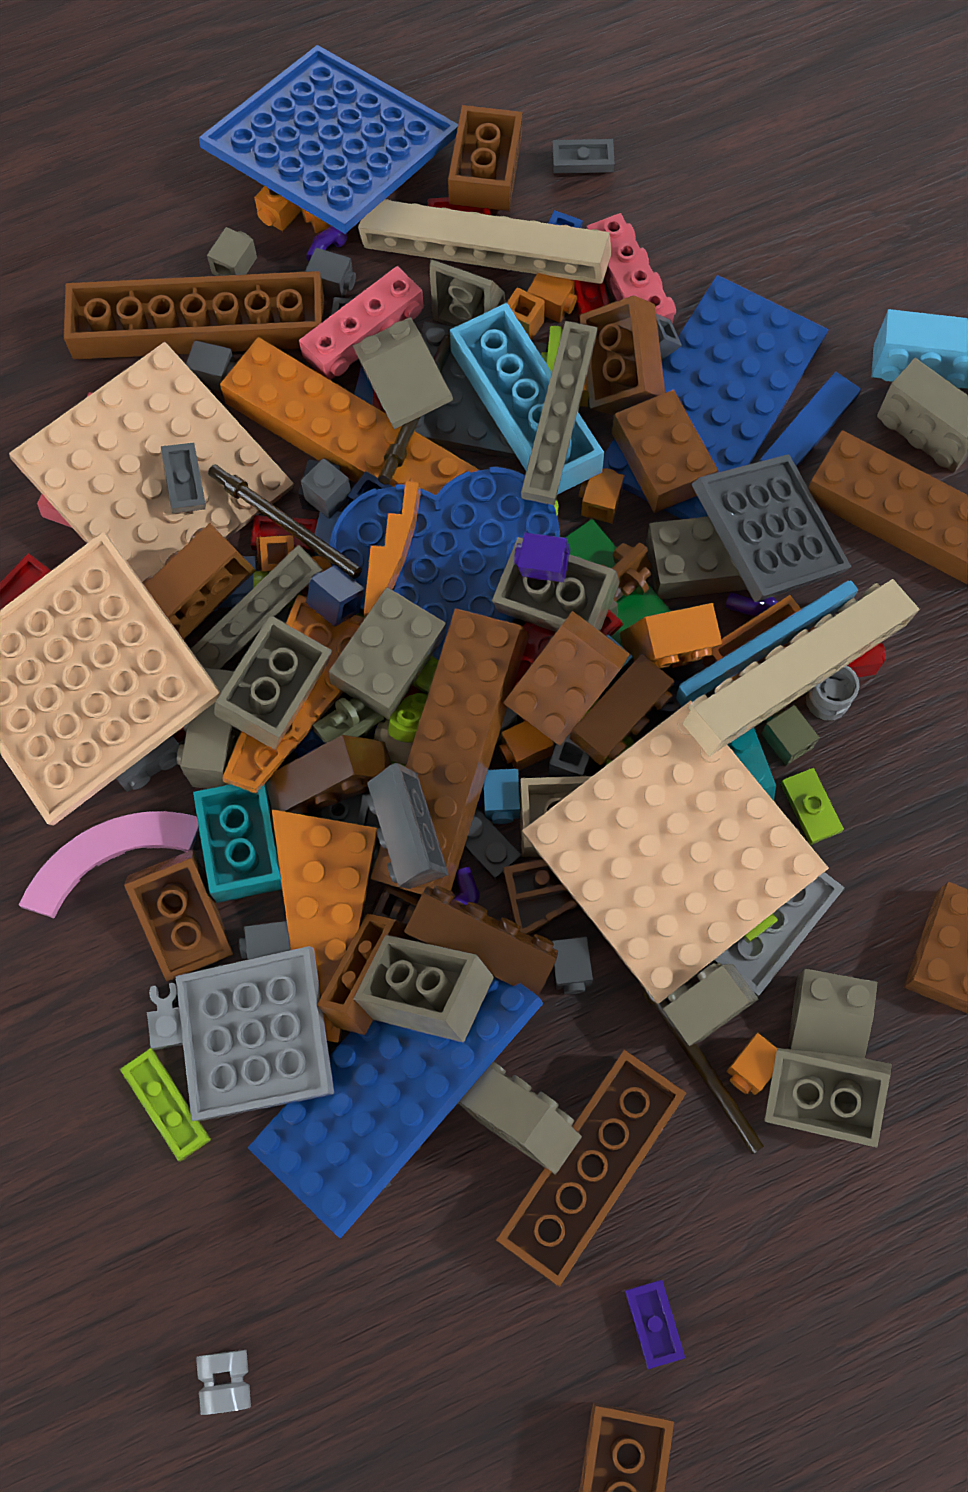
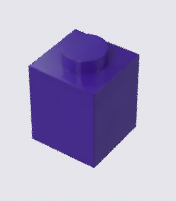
M524 532L522 544L517 543L514 564L518 565L523 577L564 582L571 548L567 538Z

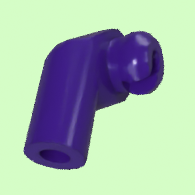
M470 867L457 870L455 879L459 892L454 899L465 905L468 902L477 904L480 894Z

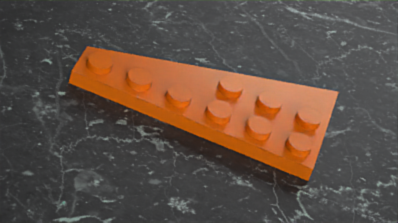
M297 595L286 624L331 649L329 662L276 750L241 731L223 774V782L257 793L313 728L312 725L322 718L343 693V691L330 683L329 670L365 618L354 615L334 627L306 603L307 597Z
M272 810L291 950L307 946L314 948L320 995L322 997L362 922L378 828ZM323 1013L327 1041L340 1042L342 1029L336 1028Z

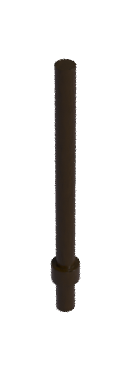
M448 334L444 335L433 358L440 373L451 352L450 335ZM420 417L402 425L394 444L389 445L384 455L385 463L378 476L380 483L389 485L397 467L402 466L407 456L406 448Z
M216 464L209 468L208 475L222 484L224 490L236 499H243L329 562L337 565L353 579L360 576L362 568L254 492L248 487V483L238 475L229 474Z
M642 986L645 991L642 995L650 1006H655L751 1154L763 1148L764 1145L698 1045L693 1044L689 1046L663 1010L664 1007L670 1004L667 998L657 1004Z

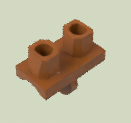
M640 542L634 548L622 543L614 550L612 556L616 565L612 569L616 570L620 582L613 598L615 602L623 595L628 596L633 591L643 595L649 590L645 579L651 575L649 570L652 568V564L646 556L647 547Z

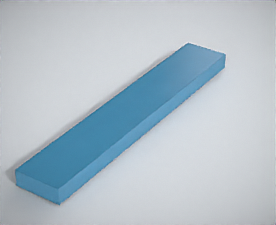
M851 580L846 581L681 683L676 696L677 701L682 707L690 700L693 702L698 697L719 686L726 679L743 671L751 663L764 658L776 647L788 643L804 629L809 630L826 615H833L838 612L845 603L855 597L858 591L857 587Z

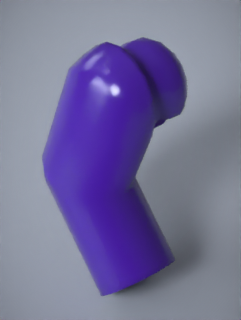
M333 226L315 236L306 259L310 261L315 248L326 250L332 243L336 247H341L348 238L347 233L344 234Z
M730 593L726 602V608L756 617L778 602L774 597L755 602L752 598Z

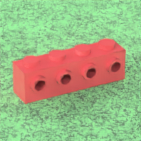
M621 213L587 225L589 230L597 229L603 232H610L611 257L604 281L615 301L617 302L635 295L655 304L656 313L670 319L673 324L674 315H676L675 304L671 297H666L659 274L657 272L653 273L646 250L643 247L640 248L636 242L635 231L632 225L625 222Z
M396 266L302 337L299 343L303 358L317 373L329 380L335 376L342 375L349 365L358 359L353 345L361 342L368 336L375 335L391 327L396 322L403 321L409 317L413 320L421 313L422 309H424L422 289Z

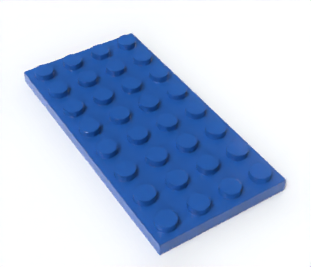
M719 275L715 277L678 336L682 346L665 357L662 362L665 393L671 390L676 392L713 459L718 472L749 465L826 338L829 329ZM614 438L604 454L603 468L612 469L618 474L624 475L623 489L648 501ZM698 496L664 509L680 519L708 517Z
M494 977L464 1043L373 1020L365 1035L350 1032L329 1056L334 1094L286 1104L248 1146V1149L341 1239L543 1005L542 1000L521 983L512 986Z

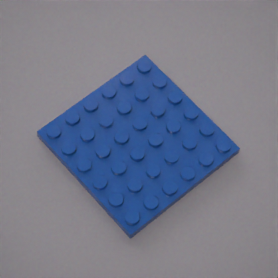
M316 45L199 137L200 148L345 234L455 139L458 124Z

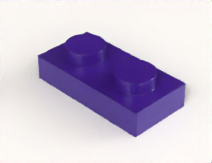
M658 1280L625 1290L647 1369L684 1359V1351L663 1281Z

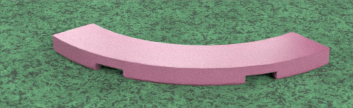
M157 811L129 814L98 824L73 838L49 858L26 889L19 906L55 918L63 901L80 881L79 879L96 865L99 866L112 858L125 854L126 851L139 848H168L185 852L192 850L199 834L198 819L196 816L184 813Z

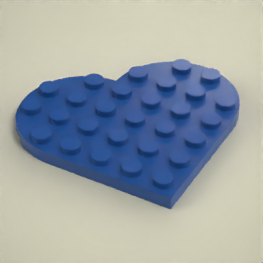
M490 467L487 470L471 473L468 471L448 482L437 495L420 488L421 496L416 527L406 560L393 591L446 623L445 637L432 655L437 660L440 658L455 608L510 623L516 620L514 617L498 612L492 599L517 538H523L524 532L560 537L559 522L554 505L521 498L525 475L519 472L499 467ZM396 485V487L378 490L375 488L360 495L344 509L333 528L329 545L362 568L360 576L354 580L364 588L360 609L363 611L371 546L385 547L388 513L402 514L405 485Z

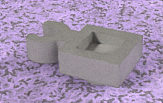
M169 983L170 994L164 999L159 998V991L156 986L150 987V998L157 1005V1011L147 1012L150 1045L153 1050L183 1045L179 1007L175 1008V1003L178 1001L177 985L175 983Z

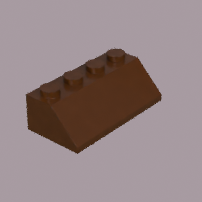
M427 886L405 928V933L430 945L476 954L494 977L512 986L521 983L539 996L558 956V950L553 948L554 943L537 934L532 938L520 932L521 927L505 918H501L498 921L488 916V911L476 903L468 902L465 905L453 899L455 895L443 887L434 886L433 889Z

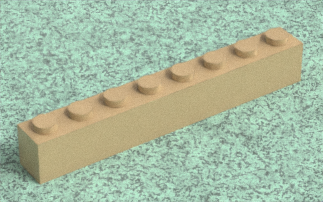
M388 199L383 200L360 221L358 227L364 248L533 274L542 273L554 277L599 284L603 283L611 257L610 232H603L597 229L575 228L568 225L541 223L534 220L513 219L506 216L499 217L477 212L422 206L416 203L394 202Z
M894 579L882 586L876 583L864 592L863 598L858 602L853 598L839 609V614L833 617L831 614L823 617L816 623L815 629L810 633L807 629H804L790 641L791 645L785 649L782 645L773 649L765 657V662L760 665L757 661L751 663L740 673L741 677L733 681L732 678L726 679L714 690L715 694L709 698L705 694L698 697L689 705L688 709L691 712L682 724L710 757L904 628L920 609Z

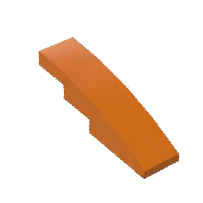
M405 481L402 514L388 513L385 547L371 546L364 606L365 617L386 587L393 590L404 565L416 527L421 496L419 482Z

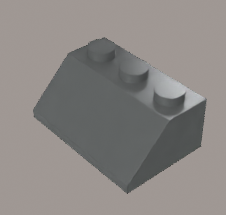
M399 763L390 765L367 783L370 794L367 795V802L371 812L374 815L377 814L380 823L377 835L384 849L387 848L391 859L387 866L392 881L398 883L399 887L411 889L449 874L418 774Z

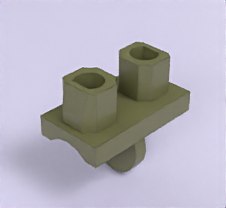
M341 698L335 702L336 710L312 726L313 731L326 744L341 735L366 737L375 731V725L384 720V717L364 705L359 699L353 698L348 701L345 698Z

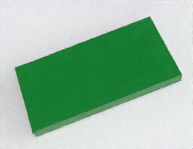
M593 519L565 537L571 548L570 555L599 565H605L611 569L616 565L612 555L617 547ZM649 585V590L643 595L633 591L628 596L623 595L616 601L618 604L617 617L623 622V626L611 638L621 647H623L620 636L621 631L644 617L671 612Z

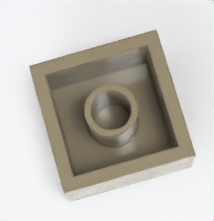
M720 962L718 964L713 963L697 975L700 982L696 985H683L667 997L671 1003L664 1007L663 1010L689 1046L701 1042L759 1000L733 964L722 965Z

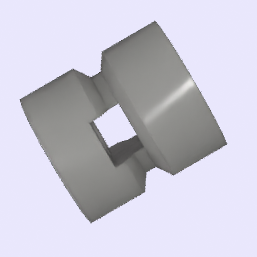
M846 665L810 689L806 694V704L810 712L823 720H836L842 717L856 698L860 688L859 678L855 671Z
M247 1350L196 1357L198 1380L204 1382V1387L199 1391L200 1415L231 1412L251 1407L250 1385L243 1381V1376L248 1373ZM230 1371L231 1382L216 1384V1373Z

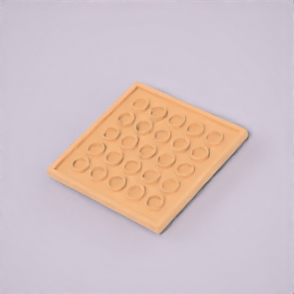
M166 342L159 345L9 453L10 459L86 543H89L100 533H106L141 582L162 569L168 557L182 550L190 542L191 536L198 529L206 527L211 523L228 539L253 520L255 515L261 514V512L243 499H236L224 490L222 484L209 476L208 471L212 465H218L231 475H238L248 483L250 489L271 504L292 490L294 486L290 478ZM194 443L206 507L205 510L172 513L161 456V446Z
M104 532L100 533L0 610V754L49 825L54 826L214 704L221 694L218 687L118 548Z
M691 700L522 830L524 836L657 1004L829 869L728 745L710 757L682 724L691 712L688 709L692 703Z

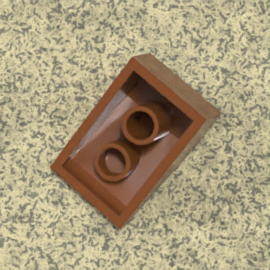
M194 849L128 875L124 884L166 982L176 978L178 975L189 973L233 955V950L215 900L210 894L207 878Z

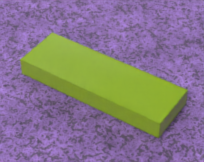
M148 1049L120 1069L178 1161L181 1162L211 1140L200 1121L191 1120L189 1104L153 1049Z

